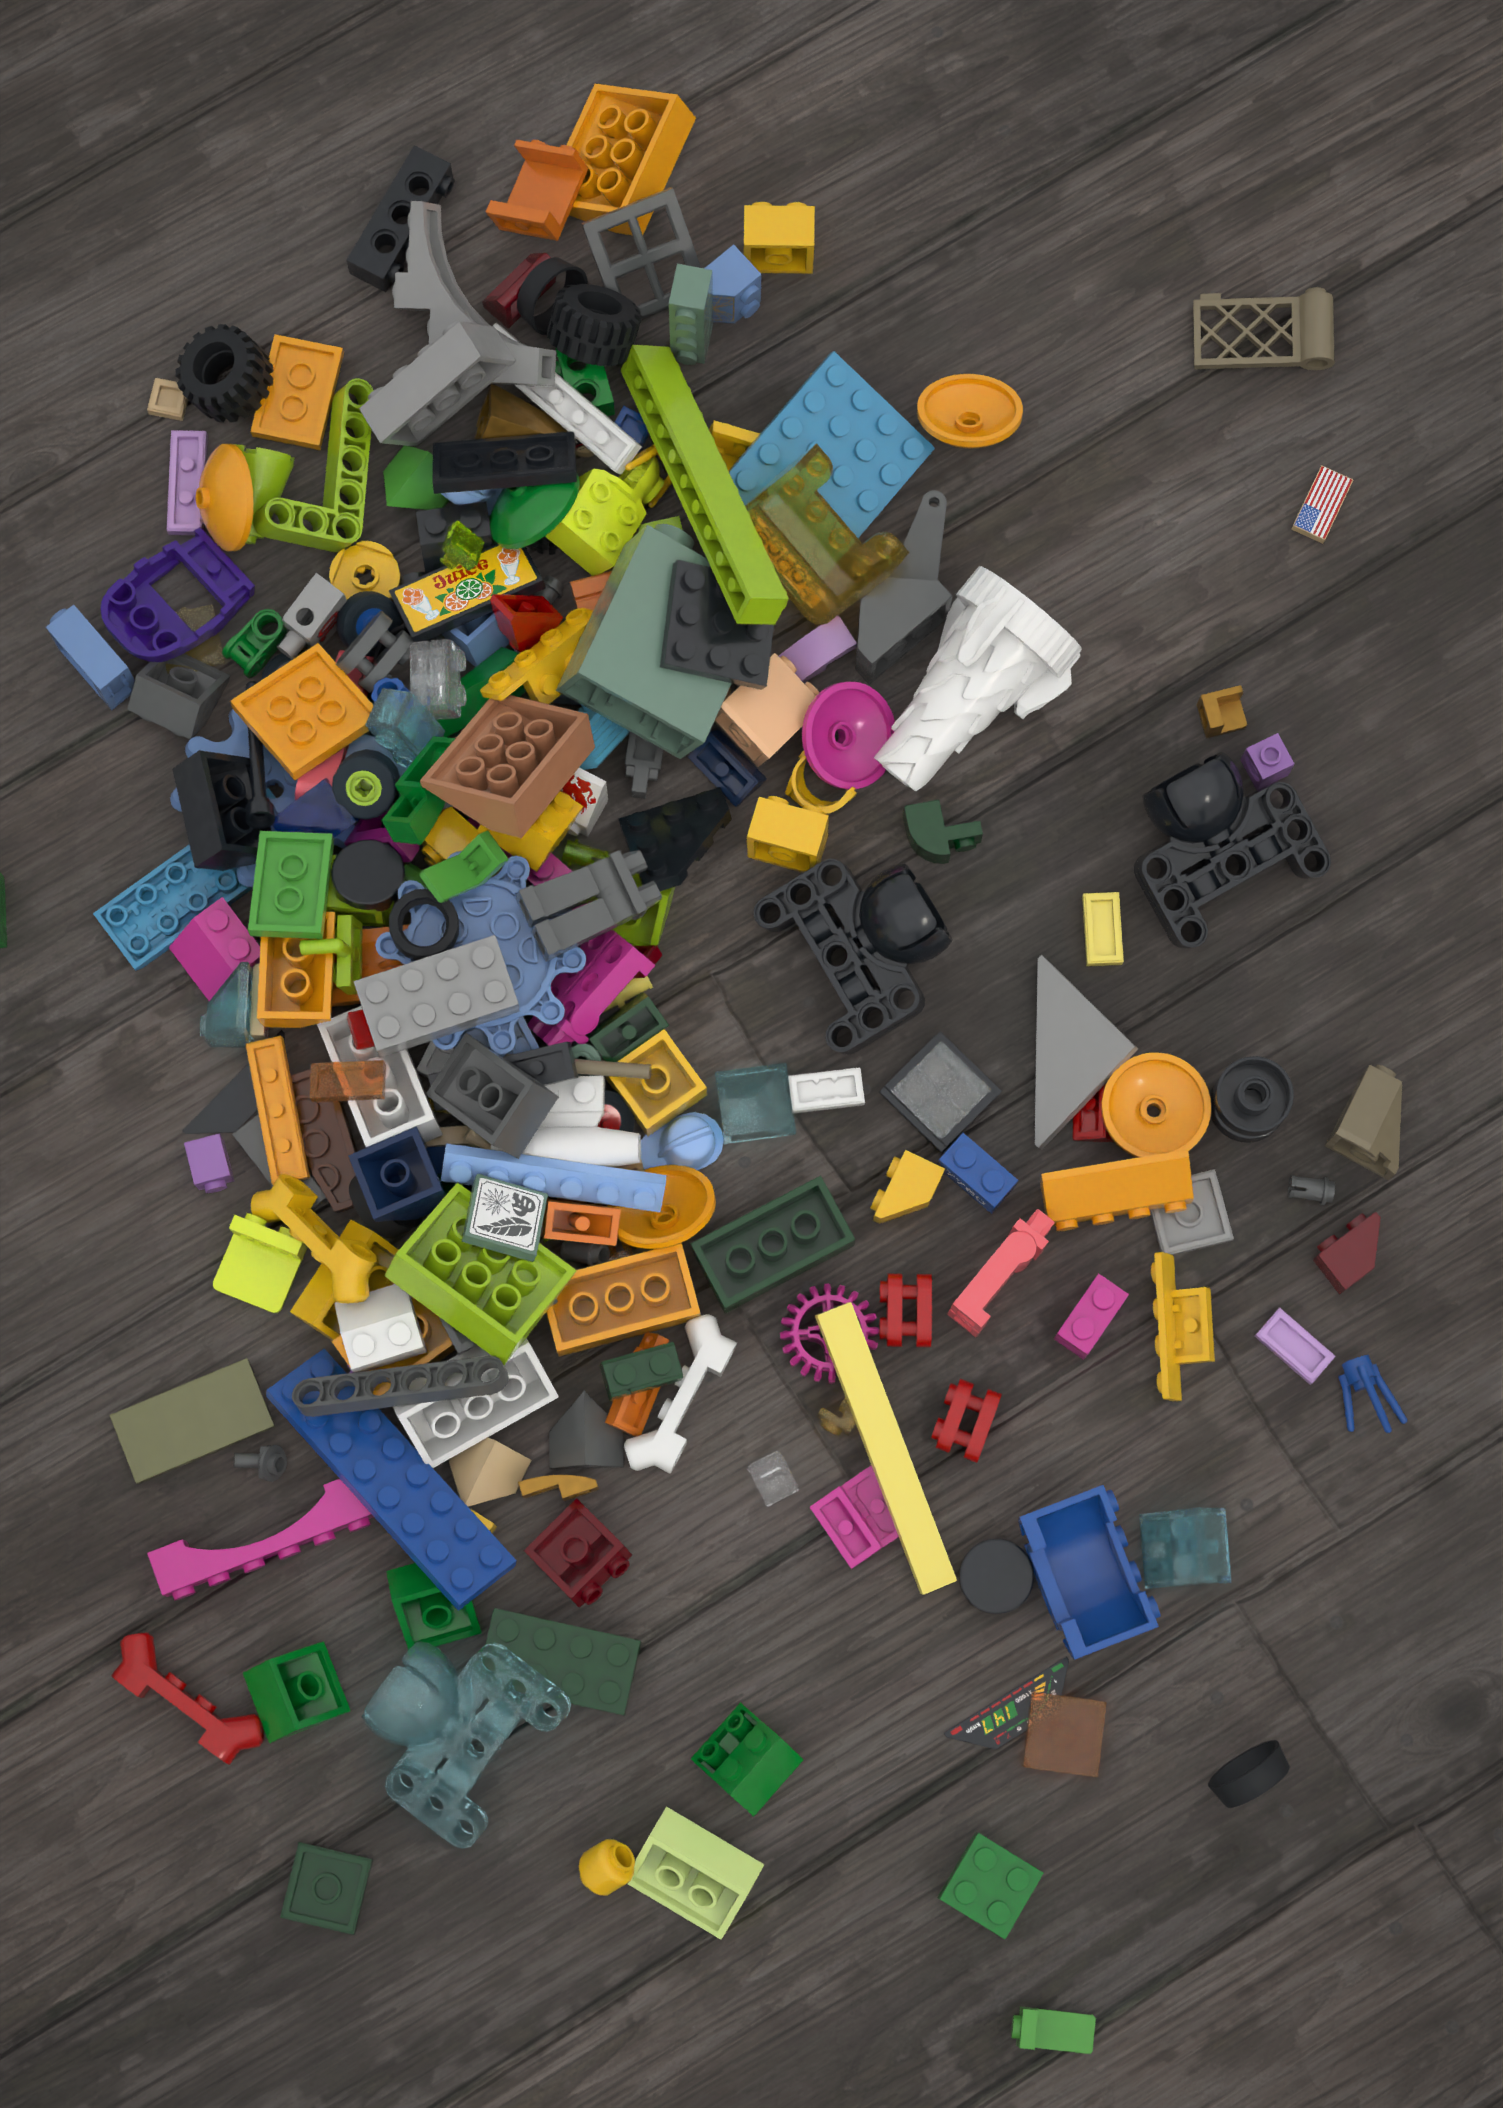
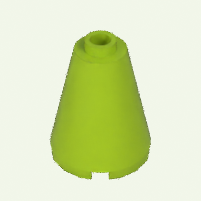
M235 444L244 454L250 470L253 486L254 518L255 513L268 501L274 498H281L294 466L295 458L285 453L258 447L244 451L245 445ZM269 512L271 520L274 515L273 512ZM252 519V526L246 544L255 545L256 539H264V536H261L256 531Z

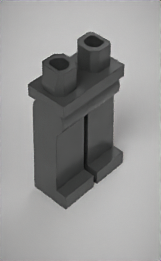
M618 850L611 853L608 858L601 859L586 867L534 887L531 885L518 891L516 896L517 902L529 927L534 926L532 934L545 962L631 919L637 920L643 917L649 908L661 900L662 895L654 881L637 888L632 877L647 869L646 861L640 850L623 855Z

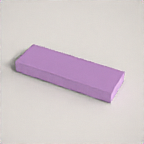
M171 430L167 512L168 535H195L194 530L201 527L204 530V523L200 509L196 505L195 495L197 488H199L200 476L207 462L208 434L206 431Z

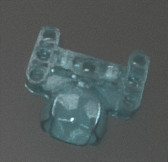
M418 1641L403 1656L402 1663L405 1666L393 1668L368 1703L361 1718L376 1736L388 1743L407 1746L408 1748L386 1778L385 1789L392 1800L451 1845L465 1849L471 1847L486 1831L488 1826V1818L484 1810L466 1796L521 1718L534 1728L548 1732L554 1730L568 1716L571 1710V1702L564 1691L499 1643L485 1644L470 1658L458 1675L451 1660L440 1649L429 1643ZM482 1657L492 1659L495 1663L496 1671L488 1670L483 1665ZM512 1681H521L525 1685L526 1694L517 1692L513 1687ZM487 1697V1699H489V1702L484 1707L482 1712L480 1711L477 1715H475V1713ZM543 1703L551 1704L556 1709L557 1716L547 1715L543 1709ZM471 1739L481 1741L484 1746V1752L475 1750ZM446 1757L448 1759L446 1763L443 1765L441 1770L439 1769L435 1773L434 1771L436 1770L438 1765L441 1763L443 1758ZM401 1774L410 1777L413 1787H408L402 1782ZM430 1797L439 1799L442 1802L443 1810L436 1809L432 1805ZM460 1820L469 1822L473 1827V1833L465 1831L460 1824Z

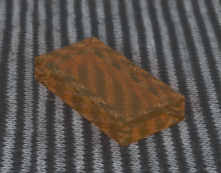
M384 1060L311 1063L309 1097L312 1102L385 1099L386 1064Z

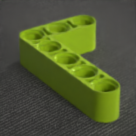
M359 378L352 379L338 390L333 397L323 507L285 498L271 499L255 513L253 518L254 527L261 536L330 552H340L344 548L347 549L361 537L371 427L359 408L368 401L369 394L374 391L367 381ZM349 393L356 397L358 405L350 400ZM345 426L353 430L355 438L347 433ZM342 459L350 463L352 471L344 467ZM339 493L344 494L348 498L349 505L341 501ZM269 512L277 515L279 524L271 520ZM303 519L311 523L313 532L305 528ZM336 526L344 530L346 539L338 534Z

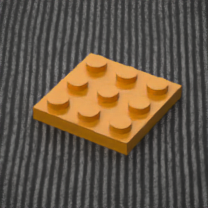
M319 643L230 701L232 709L294 780H297L377 726L379 723L376 718L381 722V713L345 672L336 665V662Z

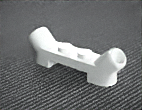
M706 1314L688 1320L686 1323L685 1331L693 1352L694 1361L690 1368L686 1365L683 1366L682 1373L684 1378L674 1384L680 1387L674 1400L667 1398L657 1417L663 1420L659 1429L627 1439L624 1443L631 1469L639 1471L656 1466L669 1474L673 1471L687 1444V1439L676 1434L681 1421L707 1371L721 1377L738 1343L721 1335L716 1317Z

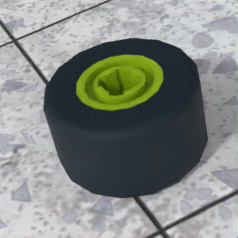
M365 749L353 752L342 761L333 776L332 792L335 802L345 813L354 818L371 819L379 817L390 809L399 793L395 786L396 782L400 779L399 772L392 760L379 751Z

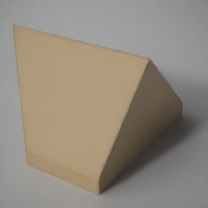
M487 1437L450 1458L449 1464L459 1497L469 1507L516 1494L519 1488L518 1482L522 1481L532 1460Z

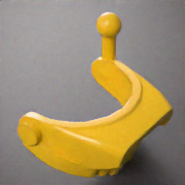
M804 750L799 755L800 760L793 769L785 794L801 807L808 805L819 808L824 812V815H830L842 808L857 794L855 792L856 789L852 786L840 800L833 802L820 800L812 795L806 787L804 780V768L807 762Z

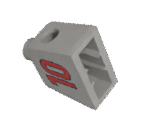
M316 573L283 616L282 622L288 633L277 645V648L293 660L304 646L308 649L317 643L323 646L337 631L338 613L347 601L344 593Z

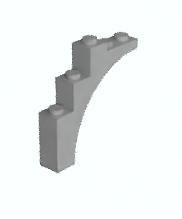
M411 201L408 215V227L410 229L409 247L406 252L408 273H395V283L392 289L394 308L409 311H430V319L427 323L429 344L435 343L443 336V330L456 321L491 326L470 305L453 275L447 260L442 236L441 205L424 201ZM498 331L516 362L490 384L555 386V350L531 347L510 339Z

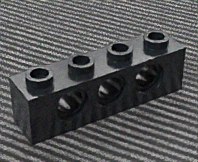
M415 145L413 146L346 260L351 275L387 292L391 283H395V273L404 271L403 263L406 260V252L409 247L410 229L408 223L397 224L395 221L403 216L408 217L411 201L438 204L442 196L448 197L455 183L451 163ZM418 188L428 190L427 193L421 196L412 194ZM384 245L395 247L389 253L378 251Z

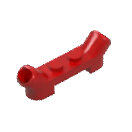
M138 1633L127 1635L120 1641L122 1662L111 1676L140 1698H144L152 1688L205 1728L206 1732L198 1743L220 1760L230 1765L240 1750L257 1748L263 1743V1726L257 1714L221 1719L213 1713L217 1706L201 1694L195 1699L184 1691L187 1684L170 1671L166 1676L160 1673L157 1669L154 1637L151 1634Z

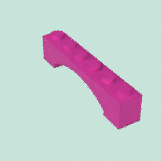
M340 1479L323 1485L326 1491L325 1494L300 1520L278 1534L262 1541L237 1548L206 1550L191 1548L188 1542L182 1539L147 1554L161 1594L166 1597L173 1595L175 1601L196 1593L194 1587L208 1582L209 1587L224 1583L231 1579L229 1573L243 1568L244 1573L258 1570L266 1566L264 1560L278 1555L279 1559L282 1560L301 1552L299 1546L311 1541L314 1542L315 1546L336 1539L335 1532L347 1527L350 1533L371 1525L369 1519L374 1516Z

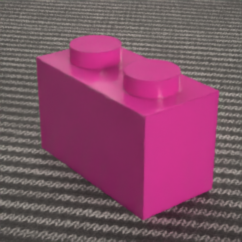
M1098 1273L1054 1337V1340L1084 1360L1129 1294Z

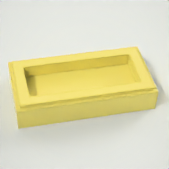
M1119 892L1083 894L1086 966L1122 965L1124 960Z

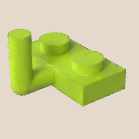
M338 915L335 938L301 940L299 945L301 955L337 954V962L334 963L333 981L336 987L347 995L358 994L354 981L362 979L363 923L352 915Z

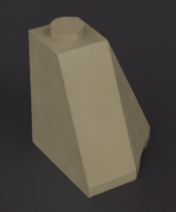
M1369 1065L1361 1075L1325 1147L1390 1180L1399 1169L1402 1081L1396 1079V1074L1385 1066L1376 1065L1374 1067Z

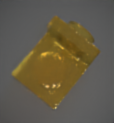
M846 1397L838 1411L843 1413L841 1418L822 1407L817 1415L819 1419L823 1420L820 1426L835 1436L839 1437L842 1432L849 1436L856 1423Z

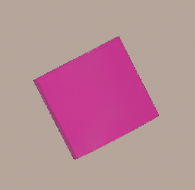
M872 1465L810 1506V1509L851 1569L899 1537Z

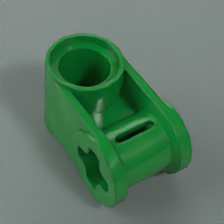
M272 609L260 610L240 632L227 642L222 650V656L226 659L231 658L244 670V675L247 678L254 677L278 650L277 645L288 633L282 622V617ZM266 624H278V629L274 634L268 636L261 634Z

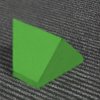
M403 446L385 468L383 474L387 506L430 510L444 508L449 500L441 493L434 494L433 455L430 452L411 446Z

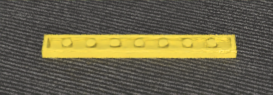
M848 1302L815 1315L920 1594L924 1595L956 1582V1576L852 1303Z

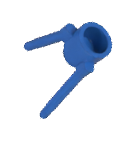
M1369 1355L1357 1357L1342 1364L1345 1374L1338 1376L1342 1386L1345 1417L1349 1432H1353L1355 1429L1350 1386L1354 1387L1355 1392L1367 1390L1386 1433H1390L1392 1428L1374 1388L1376 1384L1402 1424L1407 1423L1405 1414L1381 1377L1377 1364L1372 1365Z

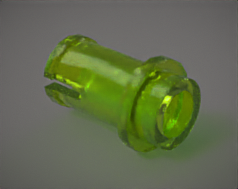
M577 838L575 841L568 839L562 860L567 861L568 866H571L573 863L586 867L596 862L591 859L592 857L598 859L608 858L609 851L581 844Z

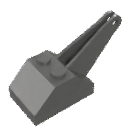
M932 490L923 496L890 577H887L880 584L877 581L873 582L861 594L855 670L869 685L946 620L947 614L950 611L952 595L938 581L947 504L945 496L939 491ZM935 503V504H937L938 506H937V507H932V506H930L929 504Z

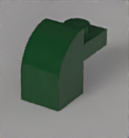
M939 800L904 806L902 816L908 842L921 858L929 862L938 864L949 863L951 848H955L956 852H964L976 848V844L981 843L983 836L981 822L974 821L945 827Z

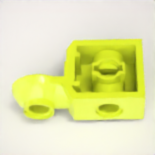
M656 456L630 471L625 469L619 477L609 474L605 470L595 468L579 477V492L572 508L565 518L545 537L592 576L613 568L624 545L632 539L647 514L643 504L649 503L664 485L665 481L660 477V467Z

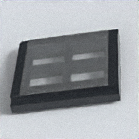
M939 1032L879 1093L942 1153L1002 1091L943 1033Z

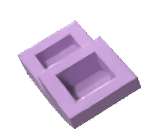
M836 615L781 653L779 657L782 655L787 657L797 669L795 674L805 683L825 671L828 664L855 649L857 643L839 615Z

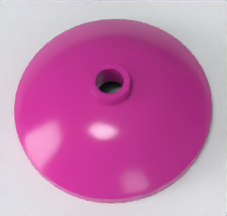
M840 682L830 685L813 699L804 717L802 743L807 761L820 779L836 788L850 789L853 786L855 789H859L874 783L885 773L886 769L874 759V756L894 733L891 729L895 723L894 716L885 699L875 689L859 682ZM836 731L838 732V735H839V738H838V741H837V742H836V740H835V732H836Z

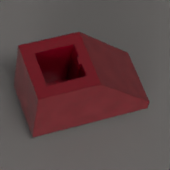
M1377 1212L1368 1218L1364 1213H1361L1346 1225L1349 1230L1348 1233L1340 1239L1333 1234L1317 1246L1321 1253L1313 1261L1339 1295L1375 1267L1381 1218Z

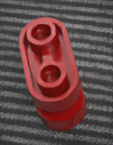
M887 1273V1281H880V1303H887L886 1317H880L879 1339H886L887 1347H902V1336H916V1347H931L932 1274H917L916 1285H903L902 1274ZM902 1299L916 1300V1321H902Z
M960 1379L958 1385L950 1383L943 1403L950 1406L945 1420L938 1417L931 1439L937 1440L935 1448L948 1453L953 1443L967 1447L963 1458L977 1463L1002 1394L988 1389L984 1399L971 1394L974 1383ZM965 1408L979 1413L972 1434L958 1429Z

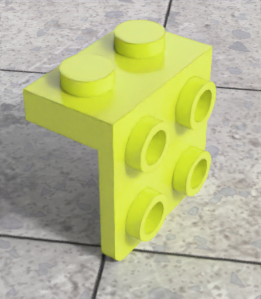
M246 1213L245 1218L234 1215L229 1227L233 1236L214 1278L213 1287L218 1292L271 1313H279L288 1296L307 1247L303 1242L291 1236L289 1233L290 1229L280 1226L277 1232L265 1227L267 1221L255 1215Z

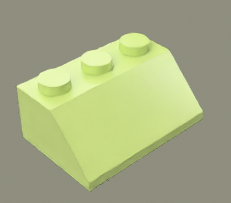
M666 1806L636 1858L634 1876L627 1884L722 1940L764 1864Z

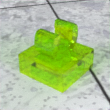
M457 520L448 527L442 548L446 555L440 558V562L450 570L460 564L470 571L478 565L484 541Z

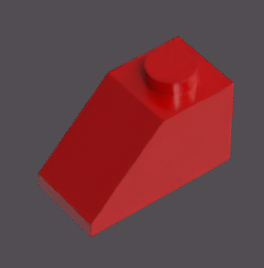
M493 594L490 599L499 630L509 639L511 647L519 652L531 649L540 641V637L545 632L558 627L563 619V616L543 596Z

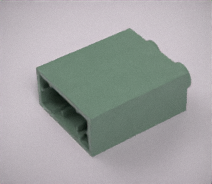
M657 524L655 528L647 525L624 545L556 691L681 759L705 743L731 683L660 667L673 563L676 560H682L703 566H711L707 558L692 550L694 540L683 530L668 524Z

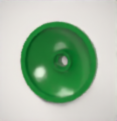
M578 474L577 482L504 488L497 498L490 515V531L494 541L505 549H519L535 543L550 533L565 518L577 498L580 486Z

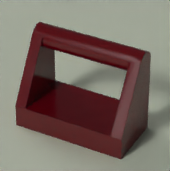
M547 253L530 254L482 301L483 307L507 329L521 317L517 309V298L524 280L538 264L551 258ZM556 276L545 286L538 299L556 282Z

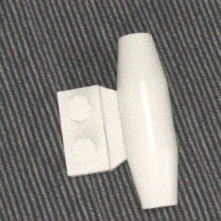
M578 1076L577 1079L545 1086L559 1096V1098L522 1154L607 1167H620L640 1163L641 1139L639 1133L597 1127L604 1115V1076ZM491 1145V1150L502 1151Z

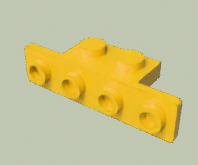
M577 608L568 613L563 623L555 629L545 632L540 637V641L531 649L519 653L514 659L515 662L505 670L493 674L488 680L489 683L480 689L482 696L502 701L523 684L531 700L545 704L552 703L562 694L556 691L593 610Z
M1156 1252L1154 1254L1155 1262L1151 1265V1276L1156 1284L1157 1298L1153 1301V1313L1155 1319L1158 1320L1159 1335L1155 1338V1350L1160 1357L1161 1371L1157 1374V1387L1163 1399L1181 1401L1180 1365L1215 1362L1211 1289L1200 1287L1176 1290L1174 1256L1164 1252Z

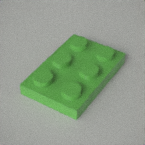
M260 831L248 924L250 936L323 939L334 847L332 833Z

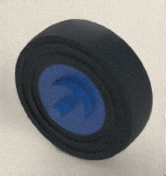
M374 591L359 592L347 599L337 617V632L343 644L348 648L370 620L380 611H383L393 620L387 629L389 632L401 626V617L395 604L388 597ZM379 641L376 642L366 656L375 655L380 643Z

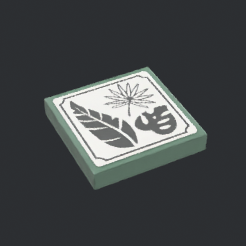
M477 1174L473 1181L461 1242L533 1262L537 1256L548 1194Z

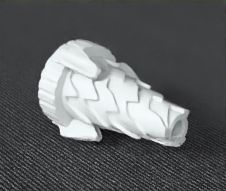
M979 566L956 594L957 598L946 617L938 651L929 663L926 670L927 674L916 690L912 702L893 724L891 729L894 733L874 756V759L884 769L914 791L926 785L954 750L959 754L971 738L986 729L1000 712H1004L1014 704V713L1021 719H1024L1029 713L1040 709L1066 691L1072 684L1070 669L1080 658L1081 646L1065 629L1024 594L982 566Z

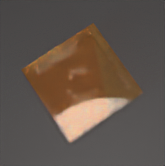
M1031 1692L1022 1767L1098 1777L1107 1702Z

